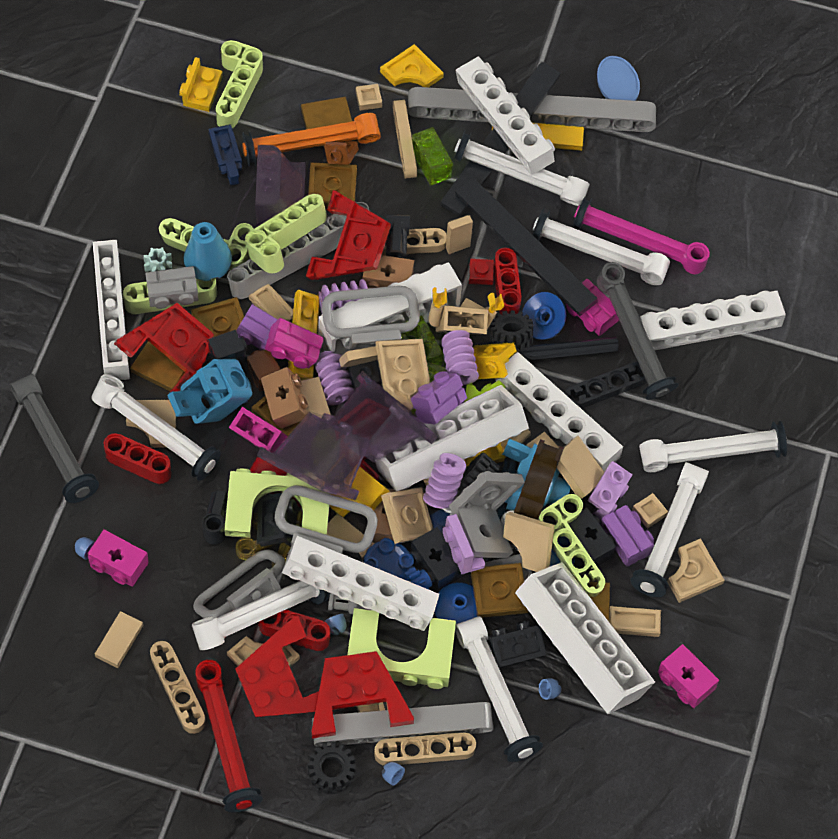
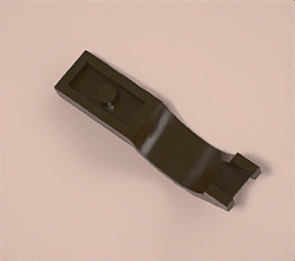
M542 439L538 443L514 513L536 520L540 516L550 484L564 450V447L561 446L556 448L544 443L545 440Z

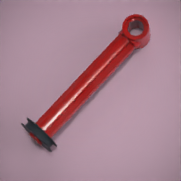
M204 660L197 665L196 682L197 687L203 693L230 794L223 798L222 802L225 804L224 809L227 812L245 811L260 804L263 797L260 795L261 790L259 788H250L223 690L221 667L216 661ZM207 674H212L215 676L211 680L203 678Z

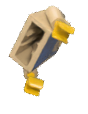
M434 287L432 289L433 303L431 304L428 320L431 326L436 327V332L438 333L464 330L470 333V335L487 334V329L497 313L496 311L504 308L502 294L495 298L494 293H490L487 296L490 307H486V309L443 306L447 303V289L444 288V292L437 293V288Z

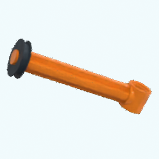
M364 113L355 117L352 122L254 139L250 131L249 135H245L243 132L242 147L250 167V163L253 162L256 166V157L323 146L326 142L358 140L359 143L367 144L379 140L381 135L376 114Z

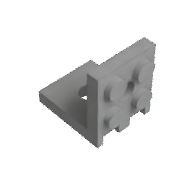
M482 472L449 505L452 515L457 514L474 557L508 558L513 553L509 541L503 538L504 529L496 509L525 483L522 474Z

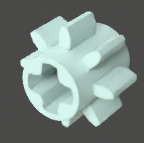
M163 247L160 249L150 248L149 255L143 256L145 272L173 269L171 253L166 254Z

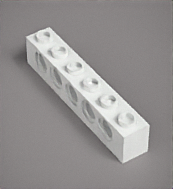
M478 56L456 69L458 83L529 174L533 175L555 162L553 154L555 151L554 145L549 139L545 140L538 124H533L530 121V116L526 109L520 108L517 105L518 102L512 92L508 93L505 90L506 87L501 78H496L493 75L494 72L489 63H484Z
M117 240L93 242L104 374L112 375L119 380L130 379L128 355L114 345L116 340L126 335Z
M762 291L750 296L740 295L734 299H718L707 304L696 303L680 309L670 308L658 313L648 312L640 316V320L653 349L659 350L782 327L786 314L778 291Z
M517 352L508 362L504 363L508 375L505 378H496V381L500 380L505 389L522 404V407H525L538 423H543L554 438L560 439L567 444L574 437L579 436L604 472L612 461L616 462L621 457L623 446L520 353ZM517 382H525L526 385H520ZM536 397H541V398H543L544 400H543V401H538V400H536L535 398H536ZM552 413H559L562 416L556 417ZM569 429H577L579 432L574 433ZM587 445H595L597 448L591 449Z
M299 536L296 537L289 551L282 571L283 574L295 580L303 581L317 589L325 590L337 595L341 599H347L366 609H371L390 619H396L422 631L426 629L431 621L439 594Z

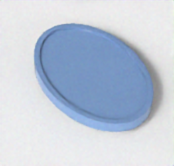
M609 56L604 58L599 64L597 71V82L603 96L606 99L636 101L639 95L640 83L635 69L621 57Z

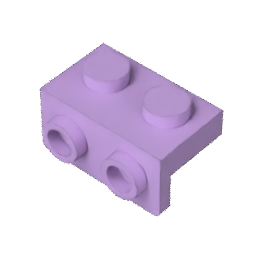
M614 461L608 465L588 498V501L596 506L592 515L595 514L599 520L616 510L617 505L615 503L628 490L629 486L627 483L632 477L630 472Z
M457 514L447 516L445 527H443V536L445 541L449 543L453 560L458 564L461 574L483 569L485 567L483 557H474Z

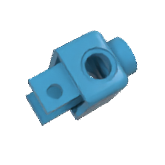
M213 359L183 383L181 391H172L167 396L176 417L191 416L194 423L200 424L218 422L224 419L250 399L252 387L238 360ZM201 398L209 402L211 406L209 409L203 405Z
M509 439L502 455L520 462L517 473L522 474L525 482L538 445L534 443L533 447L530 448ZM557 468L541 512L546 504L552 505L570 492V486L565 479L559 477L560 472ZM523 485L505 501L508 503L506 509L515 510Z

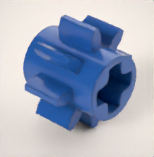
M415 567L404 572V580L430 590L429 587L432 586V581L425 570L416 571Z

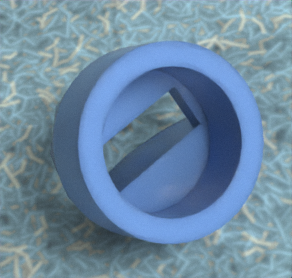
M87 537L78 539L75 543V552L87 560V553L95 541Z
M344 614L332 616L324 621L329 625L330 633L333 635H339L340 632L343 633L347 627Z
M548 678L540 681L539 693L543 699H554L560 695L562 688L556 679Z
M395 762L386 763L382 770L383 778L392 786L396 785L405 773V768Z

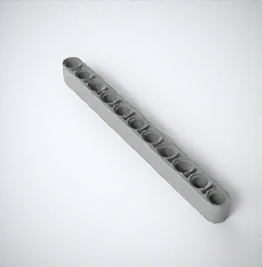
M414 87L409 90L407 111L412 117L489 122L464 90ZM547 95L530 118V121L532 123L577 126L587 129L650 132L656 128V105L647 101Z

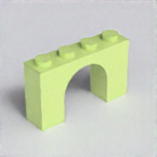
M236 469V472L230 471L225 536L250 538L253 510L255 504L262 496L270 492H283L288 487L294 485L330 494L331 480L322 475H313L311 478L301 477L302 475L298 473H287L286 476L276 475V472L262 471L261 474L251 473L249 469ZM293 496L300 503L303 511L302 528L327 535L329 504L302 496Z
M354 608L347 655L377 651L393 681H399L408 686L424 684L433 689L448 687L456 621L432 618L429 625L427 646L424 652L412 661L396 662L385 657L377 646L379 613L373 610Z

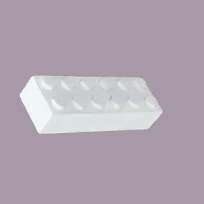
M449 262L443 265H435L427 272L414 274L403 282L389 285L406 286L416 294L420 312V320L416 327L429 322L428 317L431 304L433 303L432 289L434 287L437 288V293L444 292V288L447 289V303L443 306L460 307L462 284ZM402 295L364 298L357 301H349L343 307L332 310L334 325L340 329L397 324L409 321L410 310L407 298ZM319 316L318 335L324 338L322 343L323 350L333 351L335 354L342 355L347 351H352L349 348L350 338H335L331 336L325 329L323 316Z
M500 385L458 405L435 425L420 423L370 447L379 473L395 491H400L431 477L434 462L440 459L442 453L454 454L463 460L472 458L489 447H495L510 437L518 436L522 431L529 429L522 404Z
M563 562L531 574L515 592L522 601V604L532 614L538 625L545 631L552 643L561 652L568 664L574 669L607 714L639 700L655 683L654 679Z

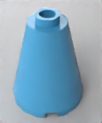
M202 222L193 228L184 253V263L186 267L194 266L196 279L211 281L213 278L224 276L230 269L232 254L217 229L211 223Z

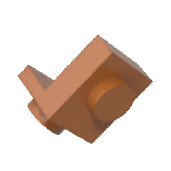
M356 141L326 142L324 144L328 164L349 165L359 150Z

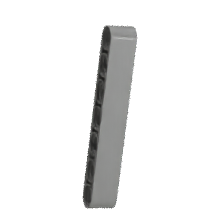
M356 202L358 205L369 210L366 203ZM333 214L327 217L323 224L283 248L281 252L284 267L277 273L265 272L251 259L230 270L227 278L232 296L238 299L247 298L267 284L271 285L308 265L312 256L320 258L337 249L347 216Z
M477 702L409 708L414 716V724L390 727L387 710L333 715L336 735L314 738V746L322 747L324 743H327V746H331V742H336V746L340 745V743L343 745L373 743L391 738L463 732L469 734L486 733L494 730L491 703Z

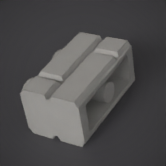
M194 266L145 273L150 307L163 309L171 304L190 305L194 301H198Z

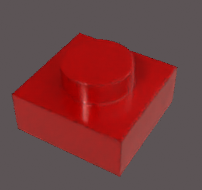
M470 259L469 284L493 285L494 260Z

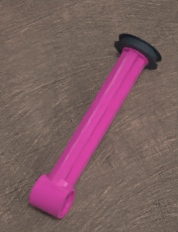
M586 196L576 210L572 228L578 226V230H580L582 225L586 224L643 248L663 254L666 257L681 262L685 271L690 274H699L705 269L710 252L703 243L694 242L686 245L593 208L590 205L592 198L588 201Z

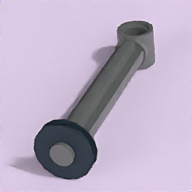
M609 262L604 265L596 281L597 286L601 291L608 294L649 385L643 390V393L647 394L645 399L659 398L676 389L679 383H674L676 377L667 378L625 287L624 268L619 263ZM606 275L613 276L615 280H610Z
M32 373L10 383L11 390L18 404L24 405L67 483L62 489L65 500L69 503H77L92 496L99 488V482L94 474L83 473L41 397L43 393L34 374Z

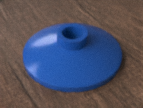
M541 292L532 296L526 302L522 311L523 316L527 314L529 319L533 320V338L539 340H546L556 336L566 321V308L563 301L555 294L549 292ZM550 314L548 321H545V316Z
M452 583L443 587L438 592L439 597L434 611L438 619L454 620L458 624L477 617L474 591L471 585ZM461 600L464 602V605L458 606L455 602Z

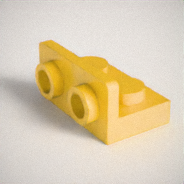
M195 57L193 64H189L187 68L186 83L183 82L180 87L179 95L182 96L183 106L210 112L223 76L222 71L200 66V58Z
M514 343L475 345L473 349L479 374L478 379L505 378L508 373L504 363L508 362L509 358L517 352Z

